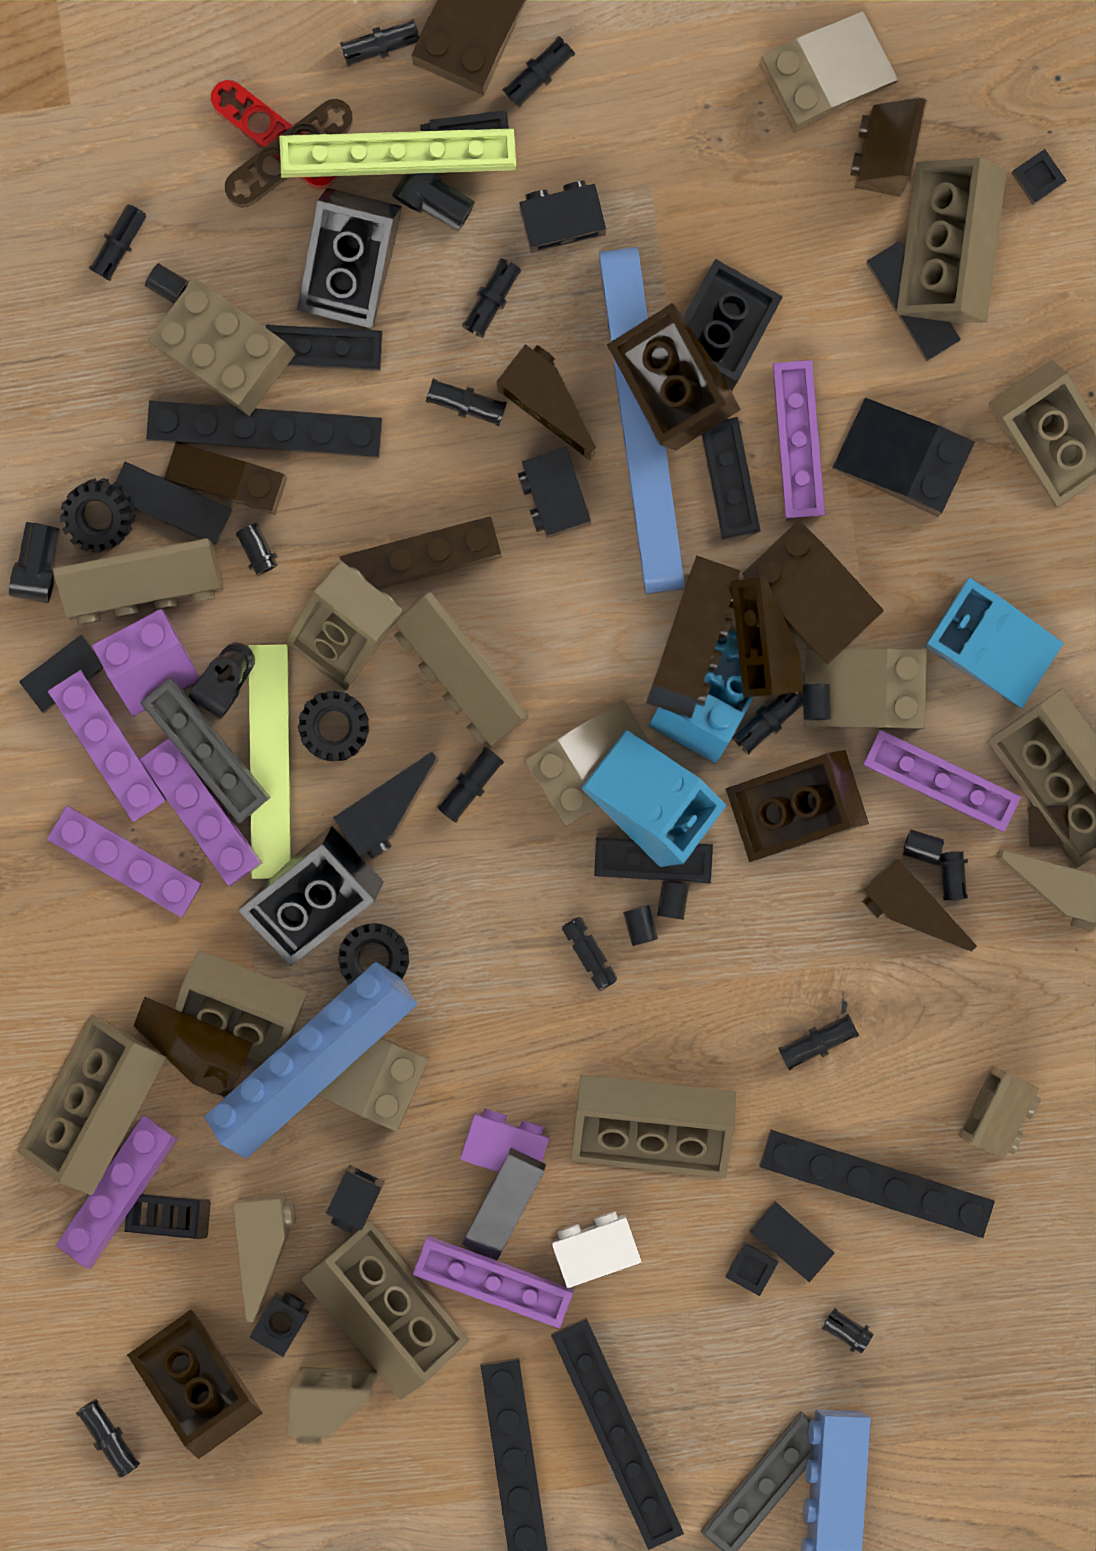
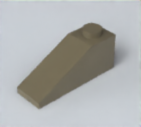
M999 850L997 858L1061 915L1072 918L1071 926L1090 931L1094 930L1096 924L1095 874Z

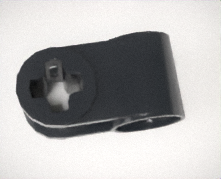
M234 642L228 644L221 654L210 663L188 697L221 720L240 693L239 690L254 668L255 656L252 650L242 643Z

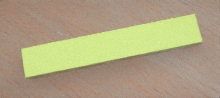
M514 129L279 136L281 178L510 171L516 169Z
M287 644L248 645L255 656V665L249 674L250 773L271 797L251 814V847L263 863L252 871V879H269L291 860L289 661Z

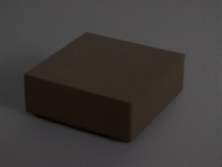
M1045 806L1069 839L1068 806ZM1028 807L1029 846L1064 845L1039 808Z

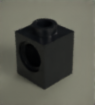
M286 1291L283 1296L275 1293L251 1333L250 1338L284 1357L309 1314V1311L303 1309L306 1303ZM278 1311L286 1312L292 1319V1327L286 1331L275 1329L271 1323L272 1314Z

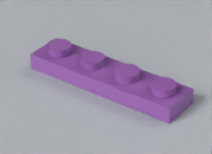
M812 360L773 363L785 520L825 516Z
M82 669L48 690V693L133 822L166 801V798L141 763L140 758Z
M882 730L878 731L862 764L1002 832H1005L1021 796Z
M169 738L140 759L145 769L228 886H233L263 864L212 790Z
M69 806L65 807L47 838L50 842L180 917H184L202 883Z
M142 1116L105 1171L93 1195H89L56 1246L83 1267L91 1269L178 1138L149 1117Z
M428 1235L413 1273L414 1276L559 1329L574 1291L573 1288H567L565 1285Z

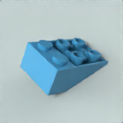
M968 578L958 590L923 647L1022 709L1064 643L1003 598L973 579Z
M730 629L725 641L719 639L717 641L715 649L722 651L715 674L707 672L704 682L711 684L704 707L696 704L691 718L658 707L648 725L715 764L729 744L754 698H743L737 634Z
M628 730L621 734L581 787L660 867L684 864L727 806L700 778Z

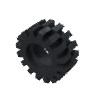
M96 478L90 479L72 490L66 496L67 500L62 503L61 509L64 510V513L60 515V522H65L66 527L62 530L65 535L71 534L73 538L70 542L73 545L77 543L82 544L81 550L88 551L89 549H94L93 553H100L104 549L108 551L122 542L132 531L131 525L135 522L136 515H132L135 505L134 502L129 503L127 498L131 495L127 490L124 492L120 491L121 485L117 482L110 484L108 483L109 479L102 478L99 481H96ZM100 501L109 507L112 520L108 528L102 530L94 529L86 522L84 510L89 502Z
M327 691L315 695L313 699L304 705L305 707L299 715L298 732L300 733L303 745L314 756L326 761H343L356 755L362 746L365 745L370 728L369 719L364 707L354 697L341 691ZM330 711L343 713L349 722L347 735L336 742L324 739L319 732L321 717Z
M380 923L361 925L351 931L343 943H341L338 963L341 969L340 972L349 985L365 972L359 964V953L369 943L381 944L388 951L389 963L386 969L401 979L406 974L409 966L408 947L403 937L389 926Z

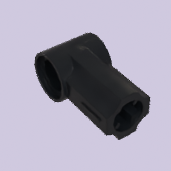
M435 173L404 174L392 193V196L400 203L416 212L422 213L424 211L457 232L464 225L475 205V201L441 182V178Z
M26 522L19 560L15 562L10 577V597L49 603L55 579L52 568L60 532L59 528Z

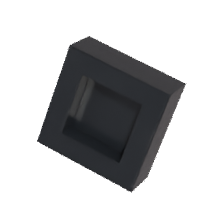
M1046 149L1014 169L1011 173L1033 205L1067 181Z
M743 1242L725 1277L760 1296L779 1262Z

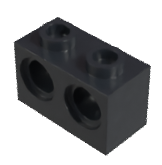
M349 1165L325 1213L333 1217L330 1223L352 1233L354 1228L362 1230L385 1181Z

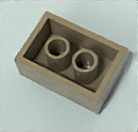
M195 277L148 339L160 353L248 416L251 415L295 356V353L285 341Z

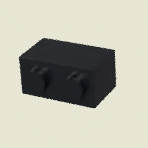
M581 180L564 185V191L548 194V190H539L525 195L526 200L519 202V209L530 253L606 235V226L595 184L586 185V181Z
M567 447L522 461L524 471L517 473L524 495L532 493L536 508L529 511L536 532L544 530L546 539L591 524Z

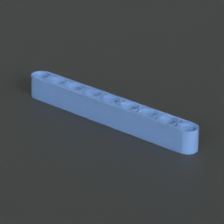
M638 247L599 252L610 342L648 319ZM613 358L645 593L652 594L681 590L685 588L666 447L659 444Z

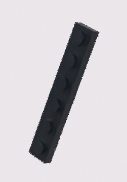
M149 400L146 440L380 458L382 418L257 408L248 416L237 407Z
M770 1129L759 1164L760 1168L980 1238H984L995 1203L992 1199L772 1129Z
M587 1317L551 1333L648 1550L683 1535L684 1531Z
M519 1358L481 1363L508 1551H548Z

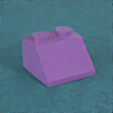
M162 609L92 645L110 681L132 716L145 711L140 702L168 678L172 677L182 690L194 685L200 678L167 613Z

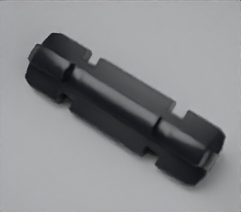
M576 917L564 924L562 930L568 941L571 939L574 941L575 944L572 947L586 971L593 973L594 976L591 979L596 988L603 990L617 981V976L611 966L607 968L604 964L607 962V959L592 934L588 936L585 932L588 928L583 919Z

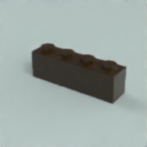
M489 516L339 557L340 561L348 567L358 570L368 583L377 590L501 558V552L492 518Z
M696 555L646 703L689 718L692 717L696 704L704 707L711 684L704 682L707 672L715 674L722 651L716 650L715 647L718 639L726 640L733 620L726 617L728 608L734 609L731 581L738 580L741 570Z

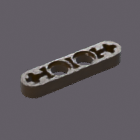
M330 99L322 103L280 136L297 135V133L302 131L319 135V130L311 123L317 120L321 127L328 121L327 112L331 109L335 113L340 111L345 113L342 116L343 125L338 127L337 124L332 123L324 129L325 134H346L351 129L353 123L352 111L343 100ZM279 137L227 177L225 193L228 200L234 206L240 208L249 207L288 179L281 178V173L269 175L262 168L266 157L270 155L280 156ZM256 167L259 177L267 184L260 187L257 180L249 187L250 196L245 198L242 194L233 195L236 191L234 183L238 180L244 184L250 181L254 176L249 170Z

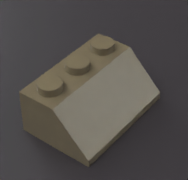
M198 949L183 980L175 1010L252 1042V1047L245 1062L260 1067L291 1039L308 992Z

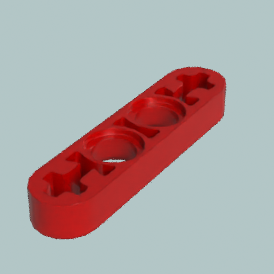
M233 80L219 82L211 92V102L217 114L262 149L293 126ZM232 91L237 92L235 99L244 108L248 101L252 103L244 111L240 121L235 119L240 113L234 106L228 104L225 108L221 107L222 99L219 95L222 92L230 94ZM264 113L270 118V126L265 132L255 133L249 129L248 121L253 114ZM271 155L278 162H280V156ZM320 176L317 179L312 177L299 178L315 189H326L335 183L337 176H328L327 178Z

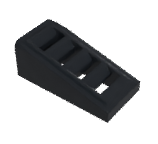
M141 1194L125 1217L124 1232L205 1239L208 1236L210 1199ZM142 1202L148 1203L146 1225H140ZM158 1204H163L161 1226H156ZM174 1205L179 1206L177 1228L172 1227ZM190 1207H191V1218H190V1229H189V1217H190Z

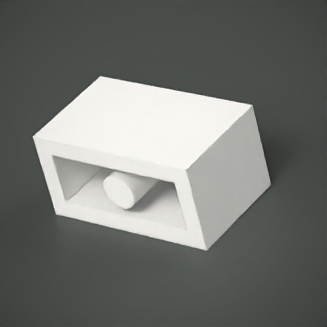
M616 1211L594 1218L595 1225L581 1230L579 1224L557 1231L559 1238L552 1240V1246L567 1288L641 1263L626 1215L617 1217Z

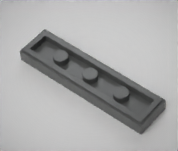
M172 677L168 678L140 702L238 823L243 822L271 798Z
M801 1411L701 1530V1533L722 1551H738L805 1471L808 1459L813 1458V1444H810L808 1439V1427L811 1419Z

